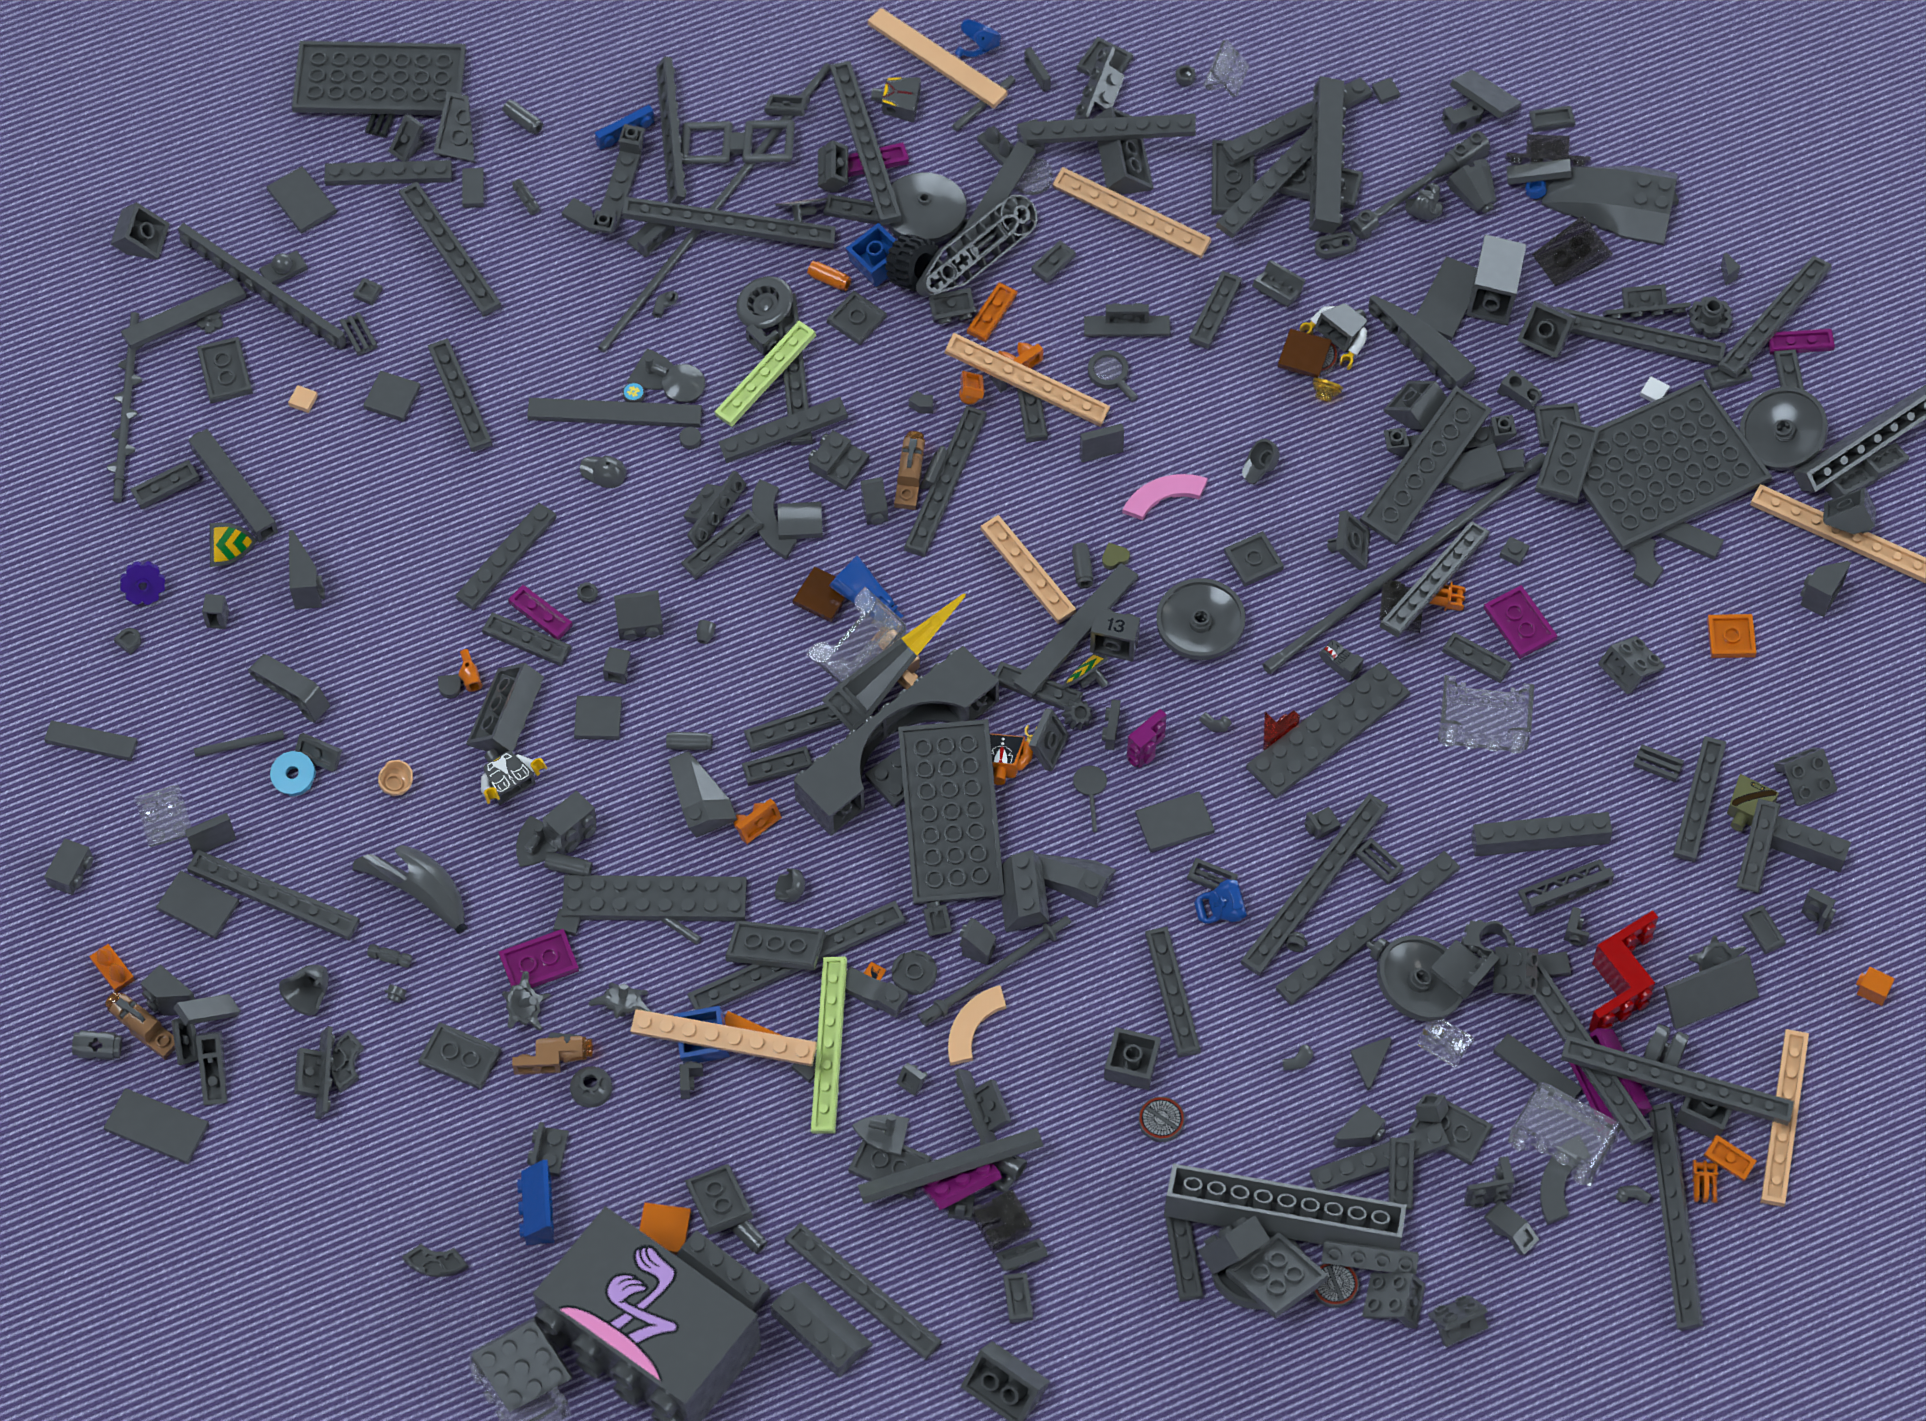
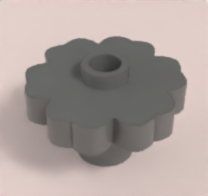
M1714 296L1703 297L1701 302L1695 301L1690 308L1689 317L1691 319L1689 325L1696 333L1703 332V335L1707 338H1716L1720 335V332H1728L1733 320L1730 316L1732 309L1728 306L1727 302L1719 301Z

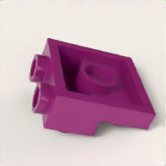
M1161 709L1128 736L1127 759L1134 767L1140 768L1145 763L1149 764L1156 756V745L1165 738L1167 714Z

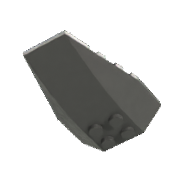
M1641 166L1571 167V177L1546 180V195L1543 196L1541 205L1567 216L1570 214L1578 217L1577 220L1585 223L1587 221L1595 224L1598 229L1603 231L1606 229L1615 233V236L1664 246L1677 173Z

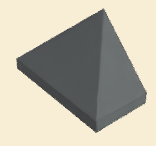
M181 1018L171 1020L178 1065L198 1060L195 1024L184 1025Z

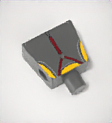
M921 78L886 79L885 89H872L871 100L882 102L883 114L914 122L921 92Z

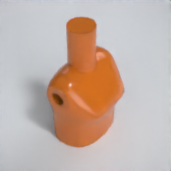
M463 649L460 651L463 663L458 676L464 682L467 691H478L482 688L478 669L472 662L469 650Z

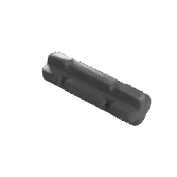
M519 178L513 181V189L518 193L517 195L524 206L527 207L529 214L534 215L540 211L539 205L534 201V197L525 186L523 180Z
M370 944L367 950V954L371 958L377 959L379 957V960L395 965L400 963L402 967L408 968L412 962L410 954H400V951L386 947L379 948V945Z

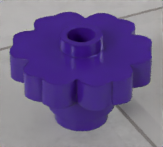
M135 561L133 564L128 565L126 573L120 576V590L125 593L127 601L135 605L143 601L144 604L150 605L159 600V593L165 590V577L160 574L157 565H153L149 561L142 565L139 561Z

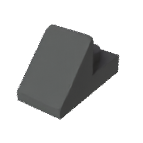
M404 115L388 152L401 161H408L425 143L419 138L425 125L410 115Z

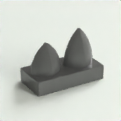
M994 125L988 127L986 131L977 136V141L1003 166L1014 148L1009 140Z

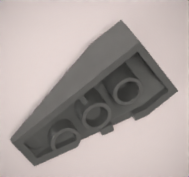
M689 751L668 759L688 828L696 838L738 820L731 800Z
M1036 853L1042 860L1046 887L1094 908H1097L1116 872V869L1096 860Z

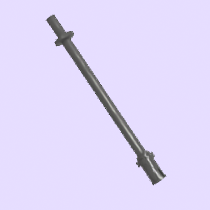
M1064 916L1051 926L1044 923L1042 925L1043 932L945 1000H935L932 1006L918 1014L920 1022L927 1027L940 1016H946L949 1007L1047 939L1053 942L1056 941V933L1071 923L1069 917Z

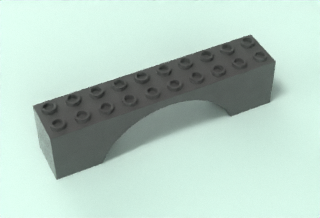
M964 646L958 650L954 649L943 662L936 663L928 674L924 677H918L909 689L902 690L894 701L884 704L880 712L875 716L868 717L860 728L850 731L846 739L841 743L834 744L826 755L816 758L812 766L807 770L800 771L794 779L795 800L832 836L865 809L864 788L861 782L862 774L872 752L883 740L898 731V727L924 722L949 723L978 719L999 702V680Z

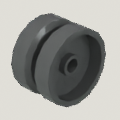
M1658 1024L1653 1037H1650L1643 1056L1646 1059L1678 1067L1689 1035L1678 1031L1675 1033L1670 1044L1667 1042L1671 1033L1670 1028Z

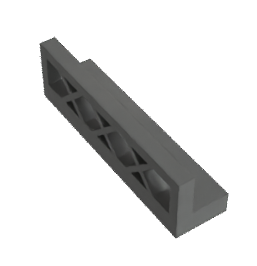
M1599 859L1518 891V895L1529 916L1612 885L1614 873L1611 867L1606 869L1602 860ZM1597 867L1600 872L1587 876L1589 870ZM1573 876L1579 878V880L1567 884L1569 878ZM1550 885L1559 886L1556 889L1546 892L1548 886ZM1532 892L1539 894L1530 899H1527L1526 897L1527 894Z

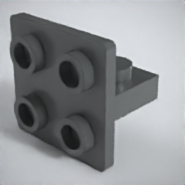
M1470 1295L1460 1296L1451 1304L1440 1305L1428 1314L1429 1319L1436 1323L1442 1343L1446 1347L1489 1328L1484 1316L1488 1312L1487 1308Z

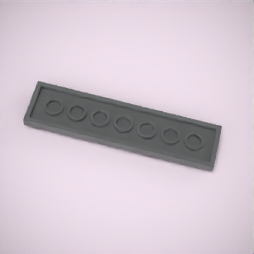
M1455 386L1364 512L1360 522L1396 545L1488 418L1492 409Z
M1379 662L1247 763L1246 769L1277 799L1408 698L1410 691Z
M564 875L562 917H580V920H661L671 918L677 921H745L747 878L719 876Z

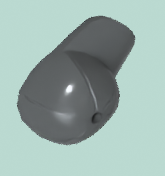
M1260 439L1251 448L1242 469L1244 479L1250 484H1256L1265 473L1271 472L1276 468L1280 452L1274 442L1268 439Z
M612 456L585 457L580 463L582 477L605 488L619 487L627 474L625 465Z

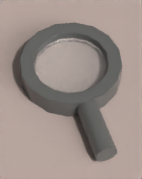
M1102 350L1090 358L1088 377L1093 384L1103 389L1119 387L1132 402L1137 399L1138 395L1125 382L1128 376V362L1123 355L1112 350Z

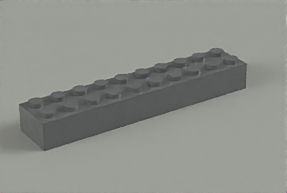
M1173 1164L1166 1195L1164 1216L1221 1227L1229 1224L1234 1227L1232 1223L1245 1216L1247 1220L1256 1216L1267 1235L1274 1236L1280 1232L1285 1238L1324 1245L1325 1240L1400 1250L1407 1205Z

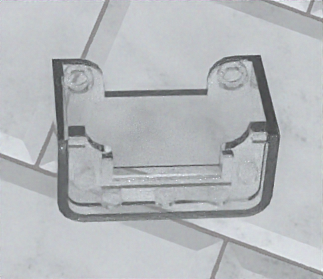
M866 587L855 598V607L862 613L861 617L834 648L826 642H818L806 653L808 657L838 683L901 639L906 633L907 628L904 621Z

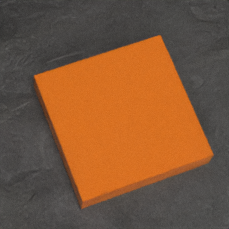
M1752 614L1708 615L1707 625L1711 658L1756 657Z
M644 1202L639 1230L672 1254L677 1255L687 1239L691 1209Z

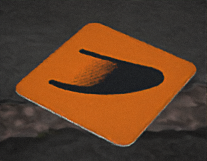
M870 962L864 974L881 980L886 969Z

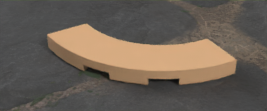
M1000 985L976 995L958 1013L953 1022L948 1041L950 1066L973 1061L971 1047L977 1027L992 1014L1006 1009Z

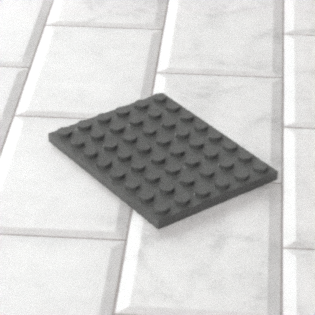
M1701 379L1597 427L1600 431L1581 492L1623 551L1756 489L1760 484L1764 485L1770 482L1772 475L1704 380Z

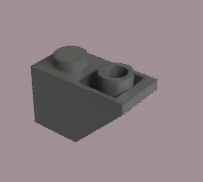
M970 918L968 924L962 926L959 937H962L959 945L962 947V956L988 965L996 947V936L976 919Z

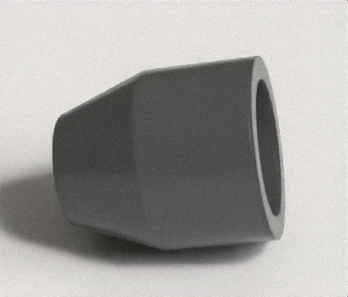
M699 620L696 630L697 641L708 644L714 635L716 624L707 620Z

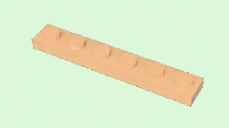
M999 515L981 525L983 534L1057 624L1076 613V608Z

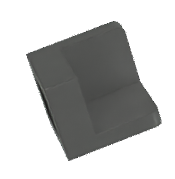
M609 647L603 667L605 681L626 685L628 679L627 667L631 656L630 651Z

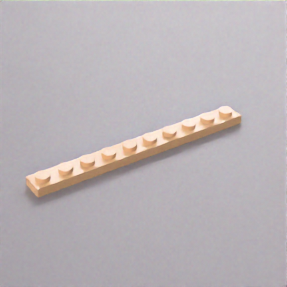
M1759 485L1751 501V506L1926 583V557L1869 532H1860L1854 535L1826 525L1823 522L1824 512L1766 486Z

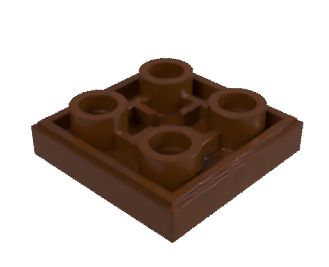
M1290 328L1277 367L1319 378L1331 345V340Z
M814 566L794 597L793 604L832 622L846 598L829 587L836 576Z

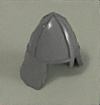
M317 964L308 965L293 975L282 979L279 983V991L286 1003L301 1014L315 1015L328 989L329 977L327 968Z

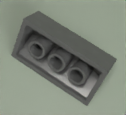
M1110 106L1093 119L1133 116ZM1143 139L1097 141L1105 185L1108 189L1121 195L1154 189Z
M526 663L498 668L466 744L487 752L491 749H496L499 755L507 751L513 752L517 746L519 735L525 727L527 716L533 708L535 697L541 689L544 676Z
M697 1230L683 1244L676 1256L755 1313L770 1297V1288L765 1282Z
M805 1281L786 1289L770 1305L771 1315L839 1378L873 1345L871 1341Z

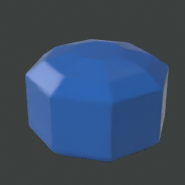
M1544 181L1527 182L1525 187L1526 195L1531 199L1541 198L1546 195V183Z

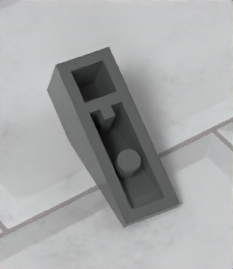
M222 1031L199 1033L196 1035L203 1104L227 1103Z

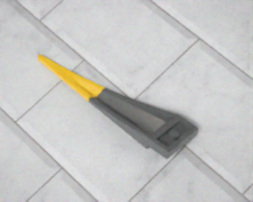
M966 594L957 597L838 683L822 699L825 705L850 731L856 730L871 716L906 669L965 598Z

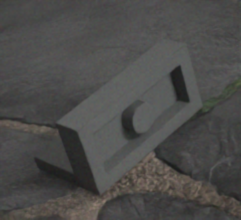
M648 222L627 240V244L646 258L675 232V226Z

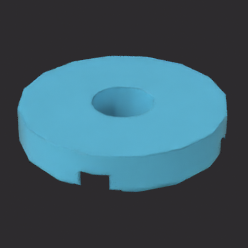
M290 751L280 755L272 764L270 771L271 781L276 789L282 794L289 796L305 793L311 788L316 776L315 766L310 758L297 751ZM291 769H298V776L294 779H289L288 772Z

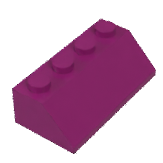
M1597 1028L1589 1034L1595 1044L1624 1052L1613 1029ZM1570 1063L1603 1132L1606 1133L1619 1128L1620 1126L1580 1066ZM1617 1076L1643 1116L1653 1110L1639 1082Z

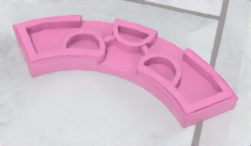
M1175 474L1157 478L1138 489L1126 502L1122 513L1143 520L1146 514L1159 501L1165 498L1191 497L1200 500L1208 478L1190 474Z

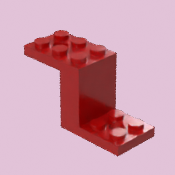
M1653 910L1597 945L1592 964L1616 993L1617 997L1593 1012L1588 1029L1590 1032L1597 1028L1611 1029L1616 1022H1624L1631 1016L1632 1012L1637 1009L1639 1011L1643 1010L1650 1004L1655 982L1632 952L1639 944L1645 945L1653 939V933L1658 920V916Z

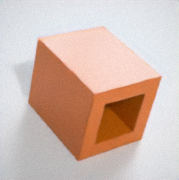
M1869 966L1867 973H1861L1856 985L1860 986L1857 995L1883 1006L1895 978Z

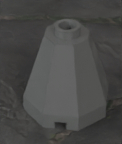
M1479 159L1473 162L1475 166L1469 167V165H1466L1449 177L1446 183L1449 189L1475 212H1483L1485 214L1494 208L1493 205L1497 200L1490 165L1486 159Z

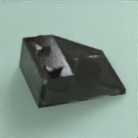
M1582 215L1532 255L1552 283L1557 286L1596 268L1612 256L1613 253L1592 224Z

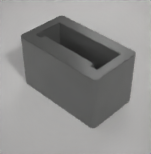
M205 594L202 614L207 628L226 629L229 608L224 595Z

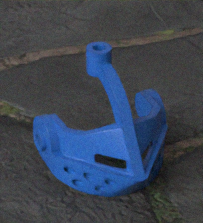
M965 19L961 23V31L975 41L979 49L968 51L959 46L954 53L960 58L962 55L967 57L982 55L996 47H1000L1001 34L980 22Z

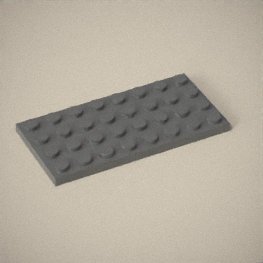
M300 41L292 111L302 113L442 115L447 91L462 94L466 44Z
M988 719L898 727L913 905L927 904L935 901L951 902L1004 896Z

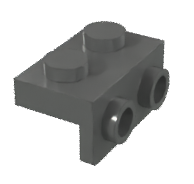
M1270 260L1266 265L1265 271L1254 279L1252 287L1288 307L1300 297L1305 279Z
M971 288L928 297L933 322L938 321L939 324L952 322L951 318L959 317L960 320L973 318L972 314L977 312L976 307H974Z

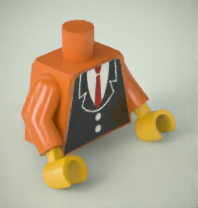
M1030 725L1025 727L1027 741L1023 736L990 734L994 784L1004 785L1006 778H1015L1018 771L1023 770L1031 762L1033 751L1028 745L1033 735L1028 734Z

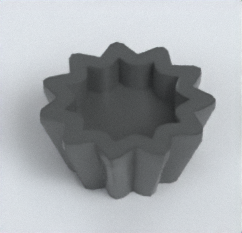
M1077 698L1075 701L1069 699L1068 705L1063 706L1065 711L1061 714L1065 718L1064 724H1070L1071 729L1077 727L1079 730L1083 728V725L1089 726V720L1093 716L1090 713L1092 708L1088 707L1087 701L1082 702L1080 698Z

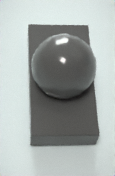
M297 250L288 255L279 253L273 257L271 263L259 268L261 275L274 285L308 270L307 265Z

